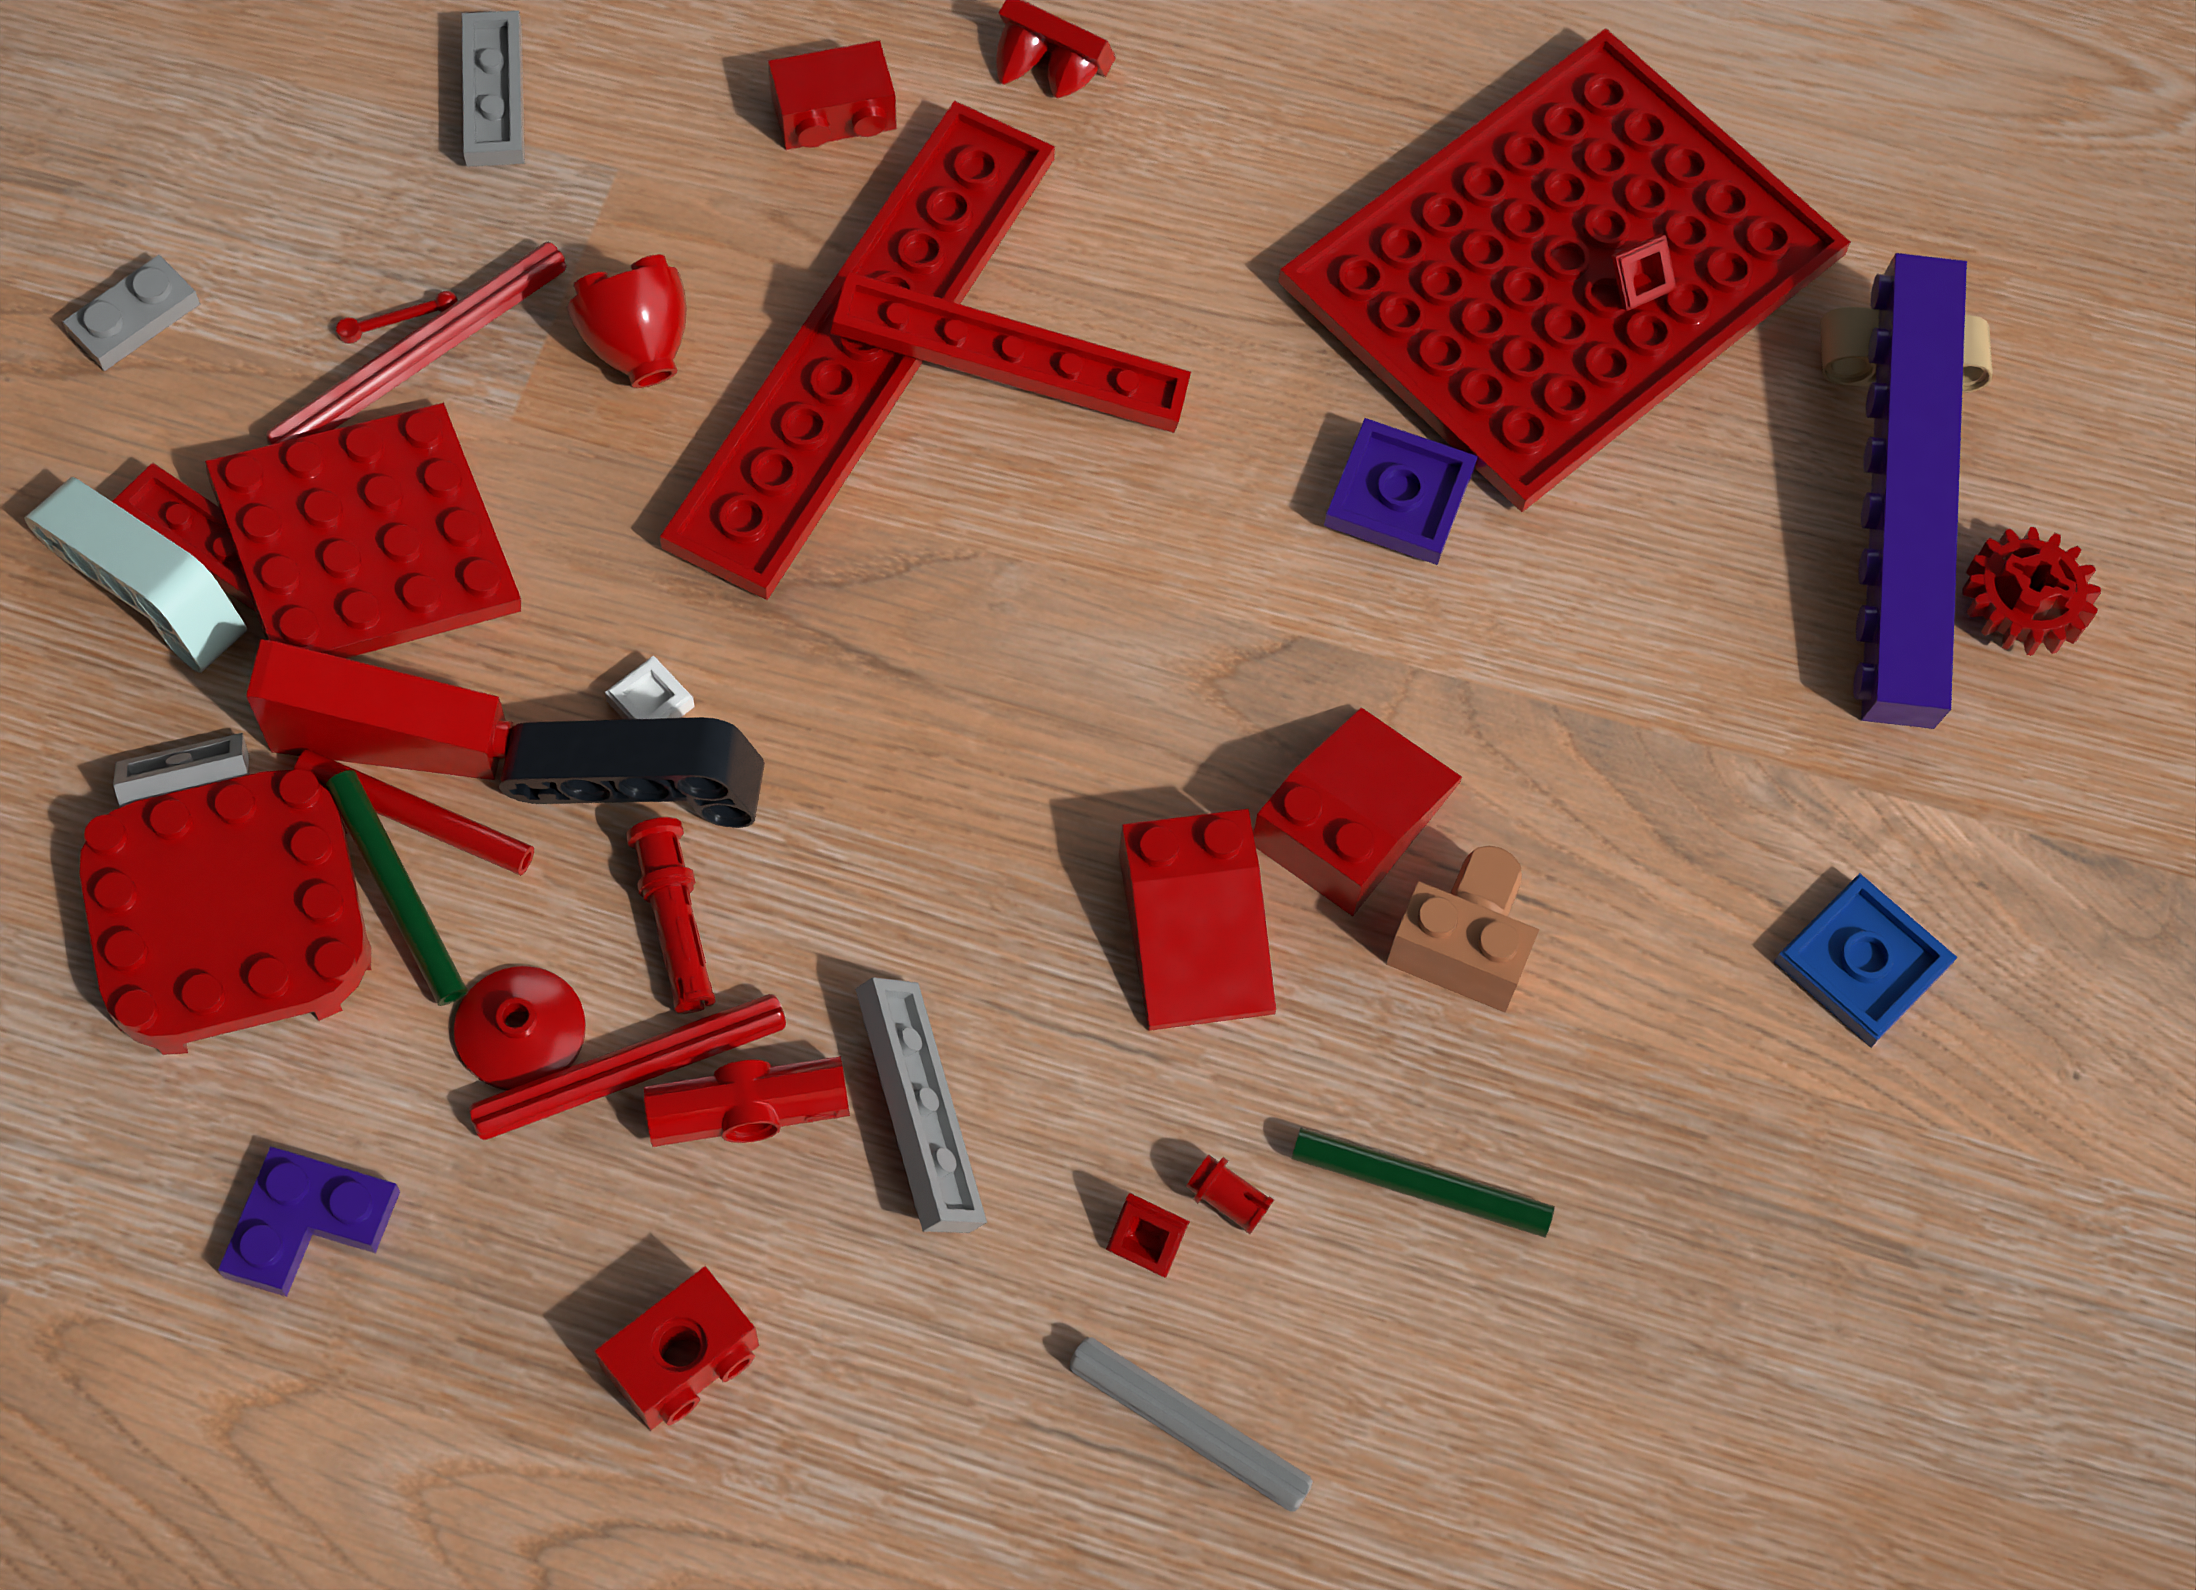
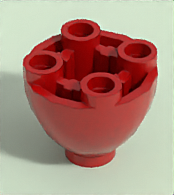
M656 254L641 258L631 265L630 271L622 272L612 277H609L607 272H595L585 275L574 282L573 286L577 295L569 301L566 307L567 312L583 341L600 359L614 369L629 376L633 388L650 387L676 375L677 368L674 358L684 334L687 306L680 273L676 267L668 266L664 255Z

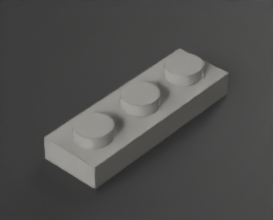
M519 10L462 13L463 148L466 166L525 164L522 24Z

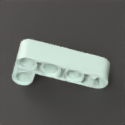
M70 477L24 517L28 527L49 550L150 619L170 649L196 672L201 673L247 631L245 623L219 583L200 561L79 479Z

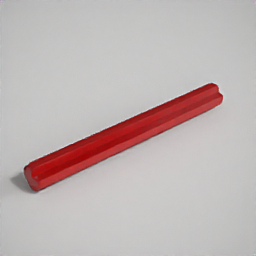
M774 994L759 997L474 1102L469 1107L473 1126L480 1139L488 1140L782 1031L786 1027L785 1015L779 1000Z

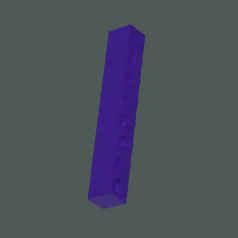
M1895 253L1884 274H1877L1872 285L1870 304L1871 309L1879 310L1878 328L1873 329L1870 337L1868 361L1869 363L1877 364L1876 382L1870 384L1867 394L1866 416L1867 418H1874V436L1869 437L1867 440L1863 459L1864 472L1872 473L1871 492L1866 493L1861 510V526L1864 529H1869V549L1865 548L1863 550L1858 571L1859 584L1867 585L1866 605L1860 607L1856 623V639L1858 642L1865 643L1864 663L1860 662L1858 664L1853 684L1854 698L1862 700L1861 721L1935 729L1951 711L1967 261Z

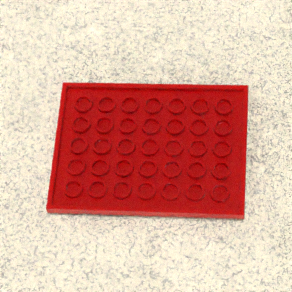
M1605 28L1283 266L1279 272L1278 283L1447 443L1455 449L1478 456L1475 469L1522 513L1845 256L1851 241ZM1656 235H1666L1676 290L1631 310H1624L1621 304L1611 255Z

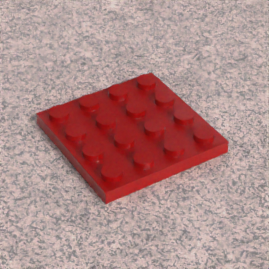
M444 403L205 461L208 479L266 640L277 641L346 659L521 612V596Z

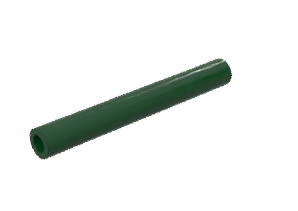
M347 770L336 774L327 781L326 787L438 1006H444L457 1001L468 990L354 770Z
M1301 1127L1291 1159L1544 1238L1547 1236L1554 1214L1555 1206Z

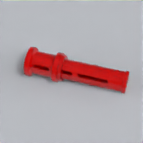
M658 817L634 825L627 831L626 837L628 846L637 852L642 878L637 882L640 896L644 897V901L651 903L652 910L654 911L663 958L671 984L675 1012L684 1014L694 1013L705 1009L702 1000H704L705 1006L709 1007L716 1002L706 969V961L697 923L695 922L691 906L690 893L694 890L693 886L696 882L693 870L685 867L679 839L684 834L681 821L672 817Z

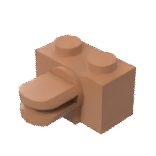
M1477 847L1464 860L1451 893L1418 881L1395 935L1386 965L1506 1013L1539 932L1538 928L1508 917L1522 880L1521 865L1517 859L1500 847Z

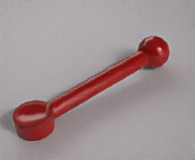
M442 291L437 294L435 300L358 322L350 317L344 318L337 323L336 332L342 342L352 344L357 342L364 332L436 311L443 312L456 303L458 298L453 292Z

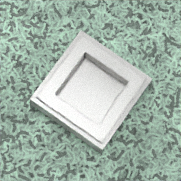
M654 655L605 691L607 702L624 720L681 718L695 707L691 694Z

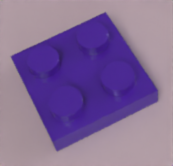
M1365 418L1326 513L1324 526L1438 565L1473 474L1478 456Z

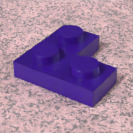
M270 1146L218 1271L225 1279L287 1297L312 1235L376 1253L399 1197L400 1190L396 1183Z

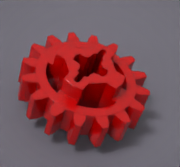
M2030 527L2023 539H2019L2011 528L2005 530L1999 542L1989 538L1984 543L1979 554H1975L1965 572L1970 577L1962 589V595L1975 598L1967 610L1969 617L1984 616L1987 622L1981 633L1984 636L1993 634L1995 631L2004 635L2002 648L2006 650L2014 644L2015 640L2023 642L2026 654L2031 656L2034 655L2041 643H2044L2051 654L2057 653L2065 640L2074 644L2097 614L2098 608L2093 604L2101 594V587L2088 584L2096 571L2094 565L2079 566L2076 562L2082 549L2075 546L2064 551L2059 547L2061 535L2056 532L2047 542L2039 539L2036 527Z

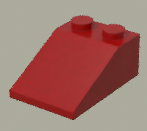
M1361 707L1290 773L1257 813L1253 832L1256 848L1348 914L1354 916L1460 784L1462 776Z
M1249 809L1122 824L1119 860L1148 1031L1274 1015L1276 1013V1002L1261 874Z

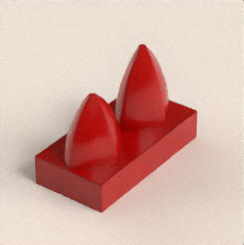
M1005 0L998 13L1005 24L998 42L996 54L997 74L999 83L1002 85L1026 74L1039 62L1044 53L1049 50L1052 52L1048 67L1049 84L1053 96L1061 98L1080 90L1090 82L1096 73L1106 78L1116 59L1108 40L1024 0Z

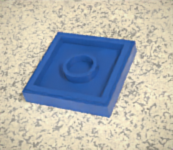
M1859 873L1778 954L1774 963L1872 1048L1948 970L1957 959V956Z

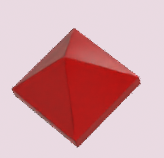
M1656 235L1611 255L1621 304L1624 310H1631L1676 290L1666 235Z
M1129 1193L1106 1250L1166 1278L1190 1221Z

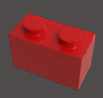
M880 40L768 60L771 97L785 150L800 147L814 148L827 142L859 136L872 137L885 131L897 129L896 94Z

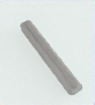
M1093 1337L1085 1338L1075 1350L1070 1360V1369L1073 1373L1288 1511L1295 1512L1301 1506L1312 1487L1313 1481L1309 1475Z

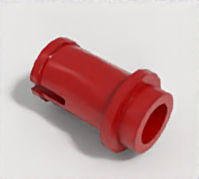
M1208 1154L1186 1187L1196 1194L1193 1198L1196 1203L1199 1204L1204 1199L1243 1227L1245 1232L1250 1235L1275 1199L1271 1196H1266L1227 1168L1226 1165L1229 1160L1225 1157L1218 1161Z

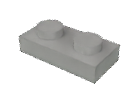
M157 255L62 322L68 335L103 371H106L200 305L196 291L160 255Z
M243 733L116 762L113 787L119 806L123 807L134 801L249 775V753Z

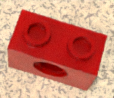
M704 1266L594 1352L603 1372L651 1431L663 1421L669 1426L683 1419L699 1403L700 1398L697 1394L716 1379L720 1378L722 1382H727L743 1372L754 1360L755 1355L752 1351L759 1346L756 1327L708 1268ZM691 1341L700 1347V1352L697 1358L690 1364L678 1367L664 1361L666 1351L674 1343Z

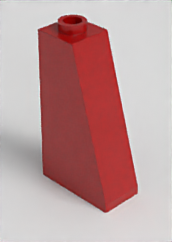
M260 640L246 698L271 753L300 756L304 750L309 749L335 761L495 780L499 759H505L509 737L513 727V722L506 721L499 696L272 640Z

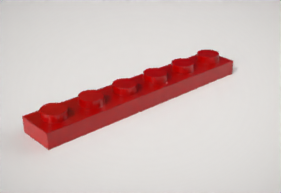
M849 271L847 272L831 328V333L1172 433H1175L1191 376V371Z

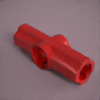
M841 1056L774 1067L769 1062L763 1060H741L719 1067L714 1071L713 1076L680 1080L644 1087L645 1110L652 1147L720 1136L725 1141L732 1143L756 1142L776 1135L783 1126L850 1116Z

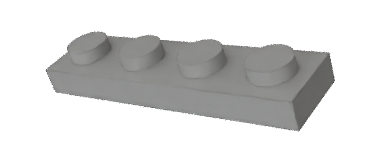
M872 977L855 990L923 1232L970 1233L986 1224L987 1220L919 983Z

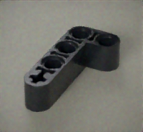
M715 718L518 723L511 729L499 788L506 796L530 804L687 801L700 817L712 824L723 827L743 828L752 825L755 821L765 762L735 725Z

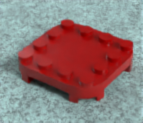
M305 769L262 771L134 801L108 814L99 815L87 824L84 831L86 841L80 854L79 874L99 991L108 1013L120 1031H124L135 1042L159 1049L162 1055L188 1053L187 1043L270 1022L315 1012L320 1021L343 1011L340 1004L359 987L365 971L371 970L372 947L366 934L346 838L348 833L330 792L318 783L316 776L312 772Z

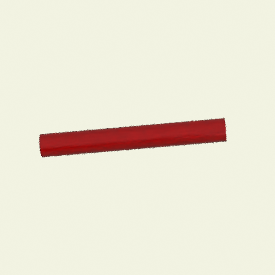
M309 749L301 753L295 764L294 770L305 769L312 772L316 776L318 783L325 789H327V781L336 774L347 770H354L377 814L520 876L527 871L534 855L533 846Z

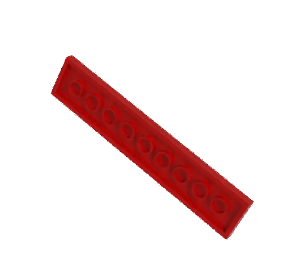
M954 100L660 535L661 548L765 600L769 599L924 361L831 333L832 322L847 272L849 271L961 304L1054 162L1055 146Z

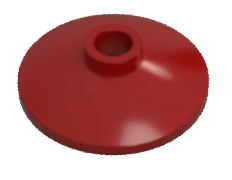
M531 966L505 968L481 979L463 998L454 1022L455 1045L466 1068L482 1082L503 1090H510L569 1068L581 1051L586 1033L584 1010L573 988L558 975L545 969ZM523 1011L529 1015L527 1022L521 1027L512 1028L505 1024L507 1017L514 1012Z

